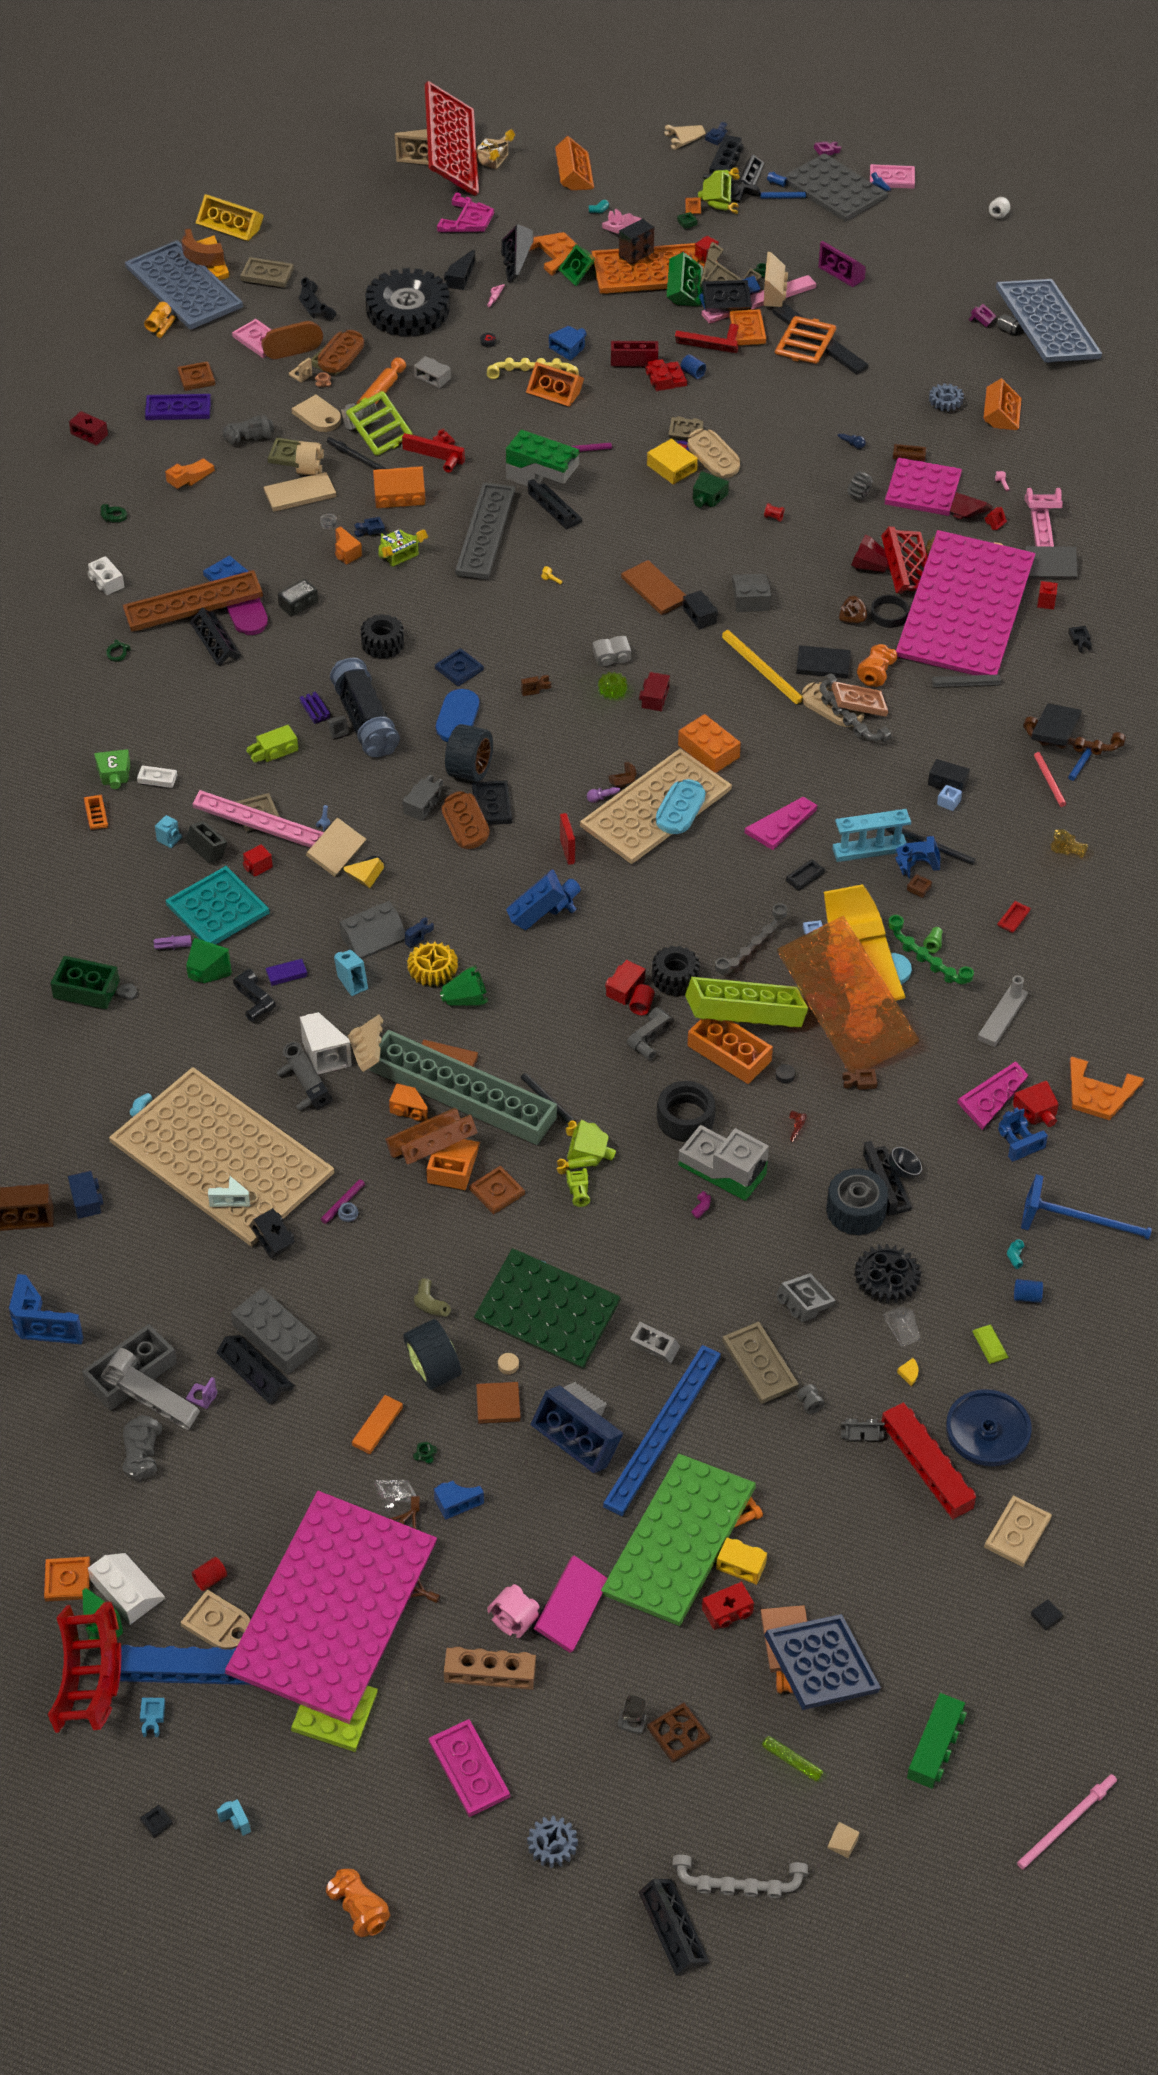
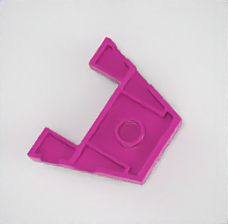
M456 192L452 198V205L464 208L457 221L441 218L437 225V231H485L494 215V209L480 202L476 204L471 201V198L466 197L465 199L461 197L460 193Z

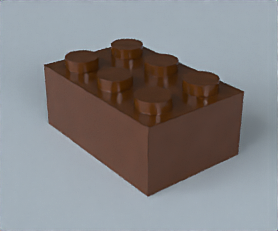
M49 1184L0 1187V1231L54 1227V1207Z

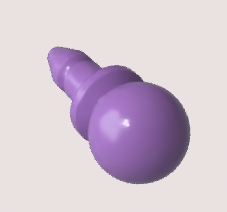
M620 788L591 789L587 793V800L591 803H596L604 800V797L616 794L620 791Z

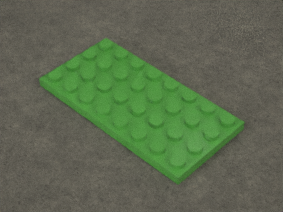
M678 1453L602 1587V1595L681 1626L717 1560L726 1538H729L756 1488L755 1482Z

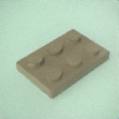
M249 257L240 275V279L250 283L285 288L294 270V265Z

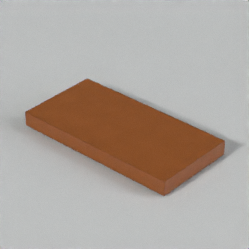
M649 560L621 573V578L659 614L663 615L683 605V596L686 594Z

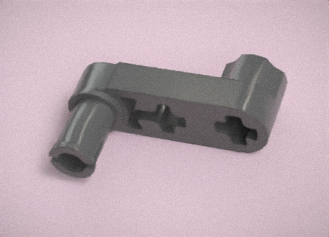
M658 1007L654 1008L649 1014L648 1020L650 1022L638 1029L627 1040V1045L634 1051L640 1052L648 1061L652 1060L656 1055V1050L652 1049L648 1043L668 1030L673 1023V1018Z

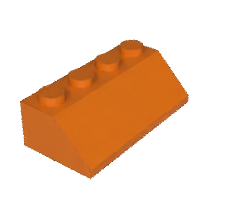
M569 136L565 137L555 147L561 184L570 190L593 189L594 182L588 152Z

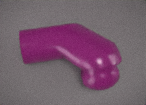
M702 1191L697 1196L700 1203L691 1211L696 1219L705 1213L710 1206L711 1196L707 1195L705 1191Z

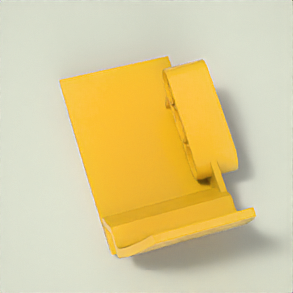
M862 884L825 891L824 901L831 945L825 946V954L835 983L843 984L851 1011L905 999V994L889 950L882 919L874 900L865 886Z

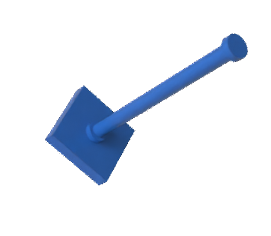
M1035 1175L1026 1196L1021 1223L1022 1229L1029 1230L1036 1211L1040 1208L1144 1236V1239L1149 1240L1152 1228L1147 1227L1145 1229L1041 1201L1040 1194L1044 1176Z

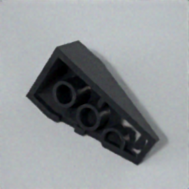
M518 224L501 240V255L505 257L503 263L507 266L505 272L509 283L519 275L534 240L533 230Z

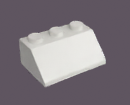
M126 1553L105 1555L88 1567L90 1581L109 1602H112L113 1607L119 1611L130 1625L165 1599V1596Z

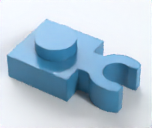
M142 1698L140 1721L145 1722L142 1725L143 1737H146L149 1729H154L155 1737L159 1736L160 1730L157 1723L164 1722L165 1698Z

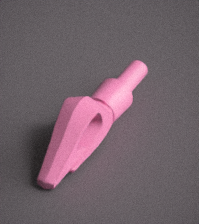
M505 284L491 289L492 295L489 298L488 307H491L492 303L496 302Z

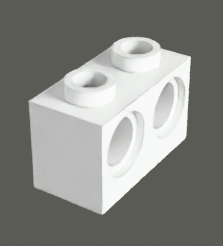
M106 556L88 564L90 580L94 581L98 589L102 590L106 595L124 588L123 575Z

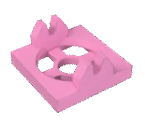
M615 209V215L613 211H609V221L603 222L602 228L619 234V230L642 218L633 216L630 213L622 215L618 209Z
M1027 488L1025 502L1029 508H1062L1061 489L1056 488L1055 495H1033L1032 489Z

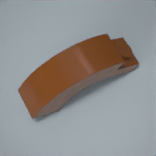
M185 229V236L181 239L182 251L189 261L202 266L225 265L221 243L210 245L198 243L194 240L191 229Z

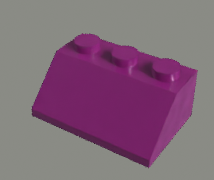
M823 241L820 242L818 268L851 287L865 280L866 266Z

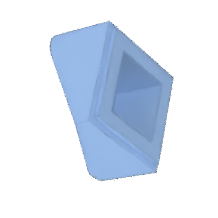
M945 785L938 795L937 805L954 811L961 801L962 791Z

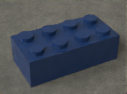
M560 1385L545 1391L530 1424L592 1473L608 1467L624 1434Z

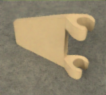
M666 125L665 129L669 131H664L666 136H671L675 133L678 139H671L674 145L670 147L673 150L706 135L702 125L684 127Z

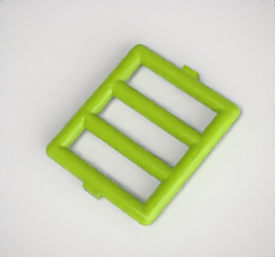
M383 391L368 399H362L359 404L346 411L347 416L375 456L391 448L394 449L402 443L403 435L379 448L372 441L397 426H400L404 433L413 435ZM382 399L386 407L359 422L354 413ZM388 413L393 415L395 421L369 435L364 429V426Z

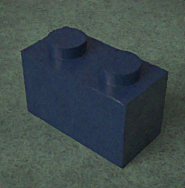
M88 1171L68 1176L77 1218L101 1214L100 1205H104L101 1193L97 1194L96 1190L100 1189L97 1178H93L92 1172Z

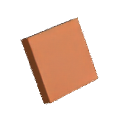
M90 1557L46 1559L45 1602L83 1599L82 1590L84 1588L90 1590V1576L88 1572Z

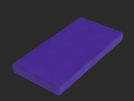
M211 394L147 395L145 419H210Z

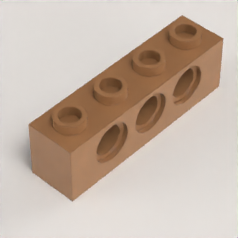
M447 1648L444 1682L533 1690L536 1655H531L527 1652L519 1654L509 1653L504 1650L493 1652L486 1651L485 1649ZM466 1663H471V1664H473L472 1666H469V1667L464 1666V1664H466ZM488 1665H493V1666H495L494 1668H491V1669L486 1668V1666H488ZM509 1667H516L517 1669H516V1670H509L508 1668H509Z

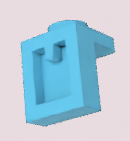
M238 1799L233 1802H225L217 1809L220 1822L230 1819L234 1829H240L243 1836L251 1832L249 1821Z

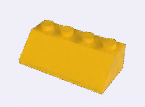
M205 194L196 224L249 241L259 231L264 215L255 210Z

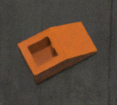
M396 1084L389 1100L390 1113L417 1121L428 1120V1107L416 1088Z

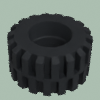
M389 614L373 615L372 618H367V621H364L361 626L363 651L367 655L371 654L373 658L378 657V659H387L390 656L394 657L396 656L395 654H399L404 648V627L402 622L397 620V617H391Z
M672 945L670 948L664 947L662 951L659 950L657 955H654L652 961V982H654V986L659 988L660 992H666L665 994L685 995L691 977H699L700 962L698 956H695V952L689 951V948H682L679 945L678 947Z

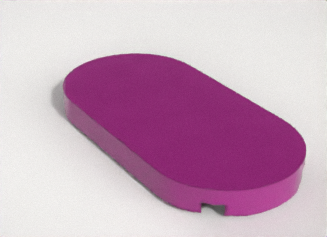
M260 598L226 606L235 629L240 633L256 635L264 631V628L268 625L267 614Z

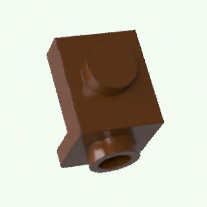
M624 762L625 773L609 775V783L616 787H625L627 783L635 782V766L629 762Z

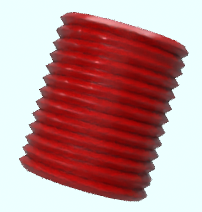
M644 984L636 986L629 1004L630 1010L637 1015L648 1014L655 995L654 990Z
M217 1557L211 1558V1560L202 1564V1566L200 1565L191 1573L195 1583L202 1591L209 1589L212 1585L214 1586V1584L227 1577V1571Z

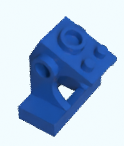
M934 836L927 837L926 842L906 843L896 848L898 856L895 859L902 874H906L908 878H910L911 866L915 865L918 861L928 862L933 871L940 870V852Z
M1018 1107L1013 1109L1014 1113L1013 1111L1006 1112L1002 1116L1003 1120L998 1124L1000 1135L1005 1137L1010 1144L1008 1157L1012 1162L1046 1148L1048 1138L1044 1130L1036 1134L1028 1131L1026 1128L1028 1127V1122L1023 1116L1024 1108L1019 1110ZM1019 1133L1023 1139L1019 1140L1015 1135Z

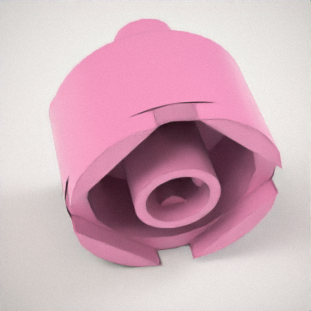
M513 1584L511 1587H506L488 1606L487 1611L488 1614L492 1612L494 1615L492 1621L499 1629L510 1636L513 1633L517 1634L516 1638H520L538 1618L537 1610L540 1606L535 1600L529 1599L523 1594L522 1589L518 1585Z

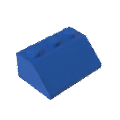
M551 869L508 906L506 911L513 924L526 931L566 897L555 871Z

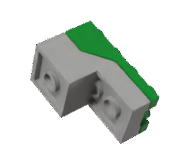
M522 429L506 447V479L528 486V481L534 479L539 484L544 477L564 484L579 466V449Z
M700 1125L679 1150L678 1165L746 1201L767 1174L769 1146L736 1128L726 1139Z

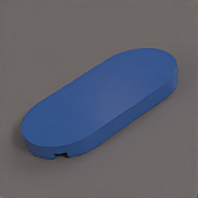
M457 689L446 695L436 722V733L442 740L448 742L451 732L459 724L473 726L479 709V698L473 691Z

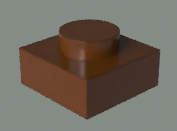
M916 874L907 885V891L923 898L932 887V881Z

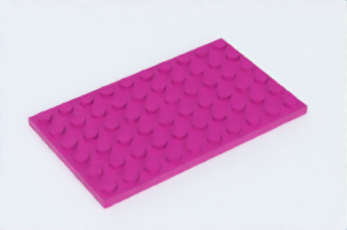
M937 530L896 649L897 657L971 675L998 674L1032 568L1035 553Z
M317 1491L225 1669V1674L349 1724L437 1542V1537Z

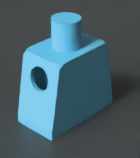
M352 950L336 953L334 960L337 976L350 995L353 996L367 990L368 984L363 960Z

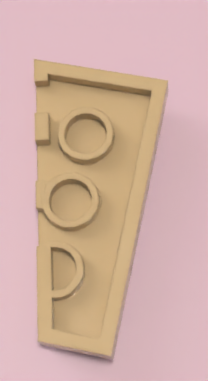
M377 1015L361 1027L354 1028L347 1035L358 1066L363 1072L379 1062L381 1048L379 1043H381L382 1038L379 1035L382 1033L380 1025L383 1024V1019L380 1015Z

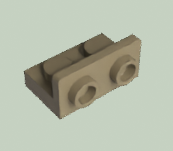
M681 416L672 417L669 438L688 440L691 432L697 429H704V422L697 418L691 420Z

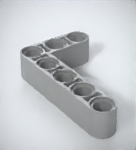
M119 1348L101 1374V1377L183 1429L189 1430L200 1410L187 1400L131 1367L136 1358L135 1355L124 1348Z

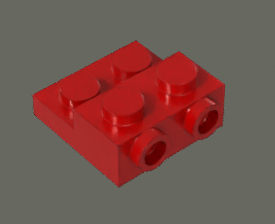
M663 359L649 361L645 367L647 376H650L651 385H654L656 391L687 386V380L678 361L665 364Z

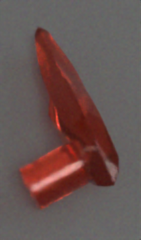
M793 1110L790 1112L789 1117L796 1120L790 1139L791 1143L803 1127L807 1118L806 1113L800 1114Z

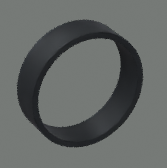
M882 595L872 602L871 618L879 626L895 628L903 625L907 620L909 606L901 597ZM889 603L900 606L905 611V614L897 619H886L877 615L874 609L881 604Z

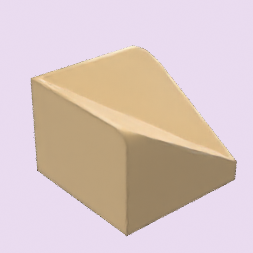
M839 1822L827 1848L849 1858L858 1841L860 1832Z

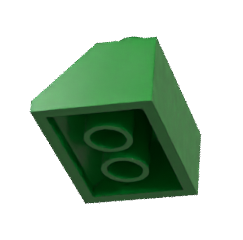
M684 252L669 258L667 298L676 305L699 307L701 306L699 295L702 293V287L699 285L703 274V266Z

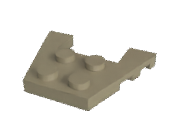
M714 242L711 243L700 287L702 281L743 280L751 276H755L757 281L760 280L762 275L752 268L741 279L716 262L724 249Z

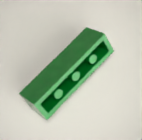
M939 1693L908 1769L907 1779L933 1789L935 1781L940 1783L944 1769H941L943 1762L948 1763L952 1752L949 1749L950 1744L956 1743L960 1732L956 1729L958 1724L963 1725L967 1712L964 1711L965 1702Z

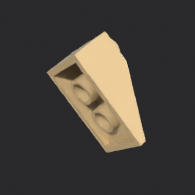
M427 129L395 133L396 162L429 165Z

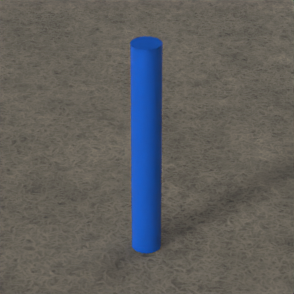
M761 192L760 197L761 199L805 198L806 192Z
M1086 748L1068 776L1070 780H1075L1092 754L1090 748Z

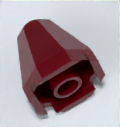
M865 534L851 566L857 569L885 572L886 569L890 570L885 549L872 537Z

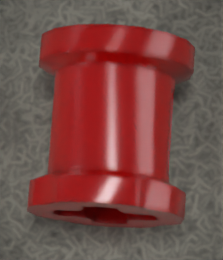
M768 503L764 511V518L771 517L781 522L785 508H778Z

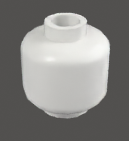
M1004 197L994 199L989 205V213L995 219L1005 217L1010 211V203Z

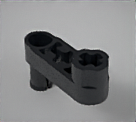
M247 969L233 979V984L240 993L255 1004L253 1008L245 1012L248 1020L253 1022L263 1013L267 1014L276 1005L274 1000L256 985L258 978L251 969Z

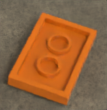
M760 309L729 311L730 323L739 326L736 337L738 345L766 344V334Z

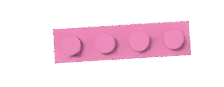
M1031 508L1035 545L1054 547L1048 508Z

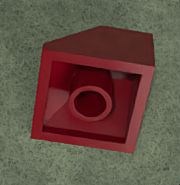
M956 492L950 512L954 513L953 517L963 519V517L970 518L992 510L993 506L987 502Z

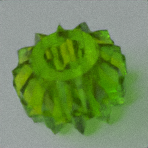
M608 671L607 674H602L598 681L600 694H603L604 698L609 697L610 700L612 698L618 699L619 696L624 697L628 688L626 677L622 676V673L616 674L615 671L613 673Z

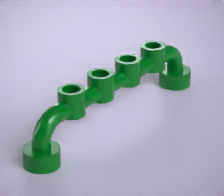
M892 915L889 918L888 926L893 931L895 937L903 943L902 949L906 952L914 951L917 953L916 959L919 962H929L932 972L938 973L941 971L945 974V982H956L957 984L964 985L973 980L974 971L972 968L962 967L957 975L956 970L945 966L941 958L933 957L928 953L926 947H920L914 943L913 937H906L902 934L900 930L903 928L904 919L900 915Z

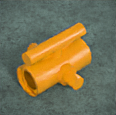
M159 302L144 322L145 328L150 332H156L160 328L156 334L158 338H162L176 319L174 315H170L167 319L171 313L170 305L166 302Z

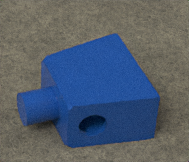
M567 326L549 335V348L571 361L584 349L587 333L583 328L576 330L571 326Z

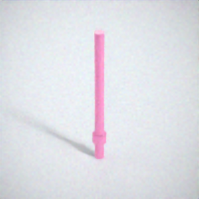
M1110 1774L1100 1785L1096 1784L1090 1790V1794L1017 1862V1865L1024 1870L1097 1800L1100 1801L1107 1794L1106 1791L1117 1782L1116 1777Z

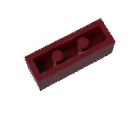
M611 341V366H647L649 361L658 360V341Z

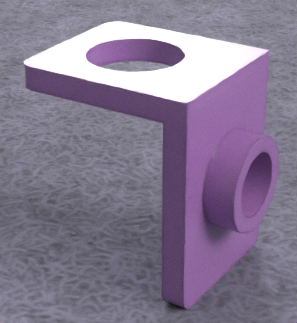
M211 1377L206 1386L195 1383L186 1400L207 1409L217 1395L215 1378ZM197 1391H202L203 1399H195L194 1394Z

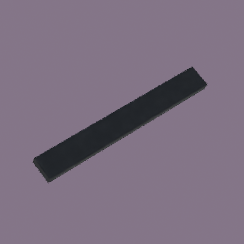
M782 303V307L772 309V313L788 325L795 316L804 318L785 303ZM799 323L795 326L797 329L826 335L820 328ZM807 338L817 346H820L822 343L820 340ZM831 338L825 349L827 354L856 375L868 369V363Z

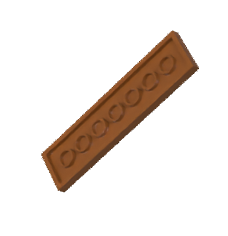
M252 570L124 604L123 609L130 630L133 632L196 615L202 607L211 611L263 597V593L255 571Z

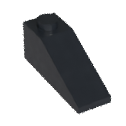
M471 250L449 266L448 271L444 274V281H446L448 288L465 289L476 263L475 250Z

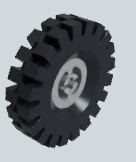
M402 268L403 274H400L395 269L390 270V276L383 273L379 275V279L374 278L371 281V285H368L365 293L366 314L372 325L376 324V328L381 331L386 329V333L394 335L398 330L399 336H407V332L411 331L412 336L420 335V329L424 334L432 332V327L437 329L441 326V322L445 323L450 313L448 286L446 282L443 283V279L439 276L434 278V273L427 271L423 275V269L415 268L414 273H410V268Z

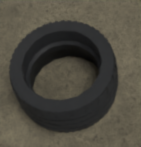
M678 1081L663 1089L657 1102V1121L659 1128L666 1136L679 1142H687L700 1125L709 1130L713 1128L716 1105L714 1096L707 1087L694 1081ZM679 1103H690L700 1107L704 1113L698 1118L683 1120L671 1115L668 1110Z

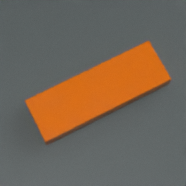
M384 1395L353 1439L352 1446L371 1454L402 1410L403 1403Z

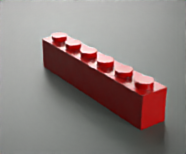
M903 1402L883 1412L881 1423H884L883 1428L952 1520L974 1509L975 1492L971 1487L968 1488L959 1471L956 1472L948 1456L943 1455L938 1443L928 1435L926 1427L918 1422L913 1410L908 1408Z

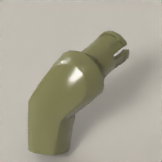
M426 1278L419 1280L418 1294L414 1296L415 1305L430 1315L448 1316L451 1311L450 1306L444 1301L435 1300L430 1295L431 1280Z

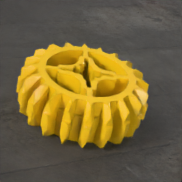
M427 941L426 945L420 943L419 948L414 947L413 952H410L407 960L408 971L411 978L415 979L416 983L421 982L423 986L425 984H429L430 987L432 984L439 986V983L445 985L446 980L451 981L452 976L456 974L458 958L455 955L454 949H450L449 945L444 946L443 942L437 944L435 941L433 944H429Z

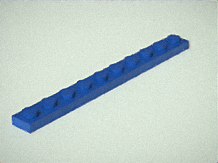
M704 1345L701 1346L604 1501V1508L623 1516L720 1359L721 1353Z

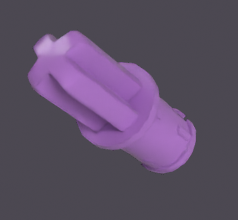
M172 935V937L154 939V948L156 950L168 948L175 950V948L192 946L191 935L175 937Z

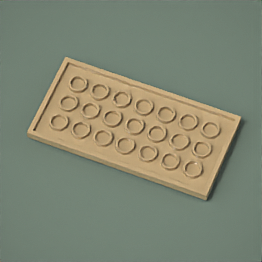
M678 749L581 820L580 827L630 864H633L672 835L658 828L656 813L675 782L678 781L679 783L685 779H691L703 786L706 792L705 801L698 814L731 791L732 784L682 749Z

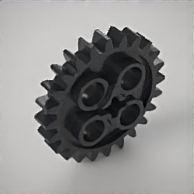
M879 1244L877 1250L870 1247V1252L864 1251L863 1256H859L855 1266V1282L859 1283V1290L865 1289L864 1295L871 1294V1300L878 1297L879 1303L883 1299H886L887 1304L890 1303V1299L898 1303L899 1297L905 1301L906 1295L911 1297L912 1292L917 1291V1285L920 1284L921 1271H919L920 1264H916V1258H911V1252L904 1254V1248L898 1251L897 1245L890 1249L889 1245L886 1244L885 1248L882 1249Z

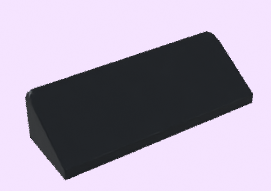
M752 154L747 160L738 181L747 185H755L764 162Z

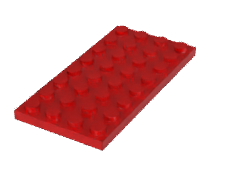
M427 81L425 83L429 169L441 175L444 179L451 181L456 186L461 187L466 192L476 196L479 193L474 109L430 81Z

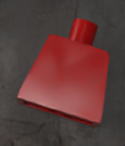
M1047 1081L1014 1094L1013 1107H1018L1019 1110L1024 1108L1023 1116L1031 1124L1035 1125L1043 1121L1047 1127H1052L1056 1124L1057 1119L1055 1116L1057 1115L1058 1102Z

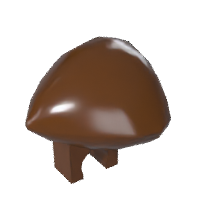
M849 596L841 606L839 620L848 623L864 622L867 618V609L864 602L856 596Z

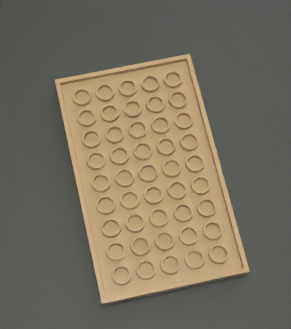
M194 1067L109 1137L113 1145L251 1247L258 1242L257 1237L249 1227L254 1218L274 1208L284 1219L335 1173L331 1165ZM230 1176L249 1191L250 1206L210 1207L208 1189L218 1187L229 1188Z

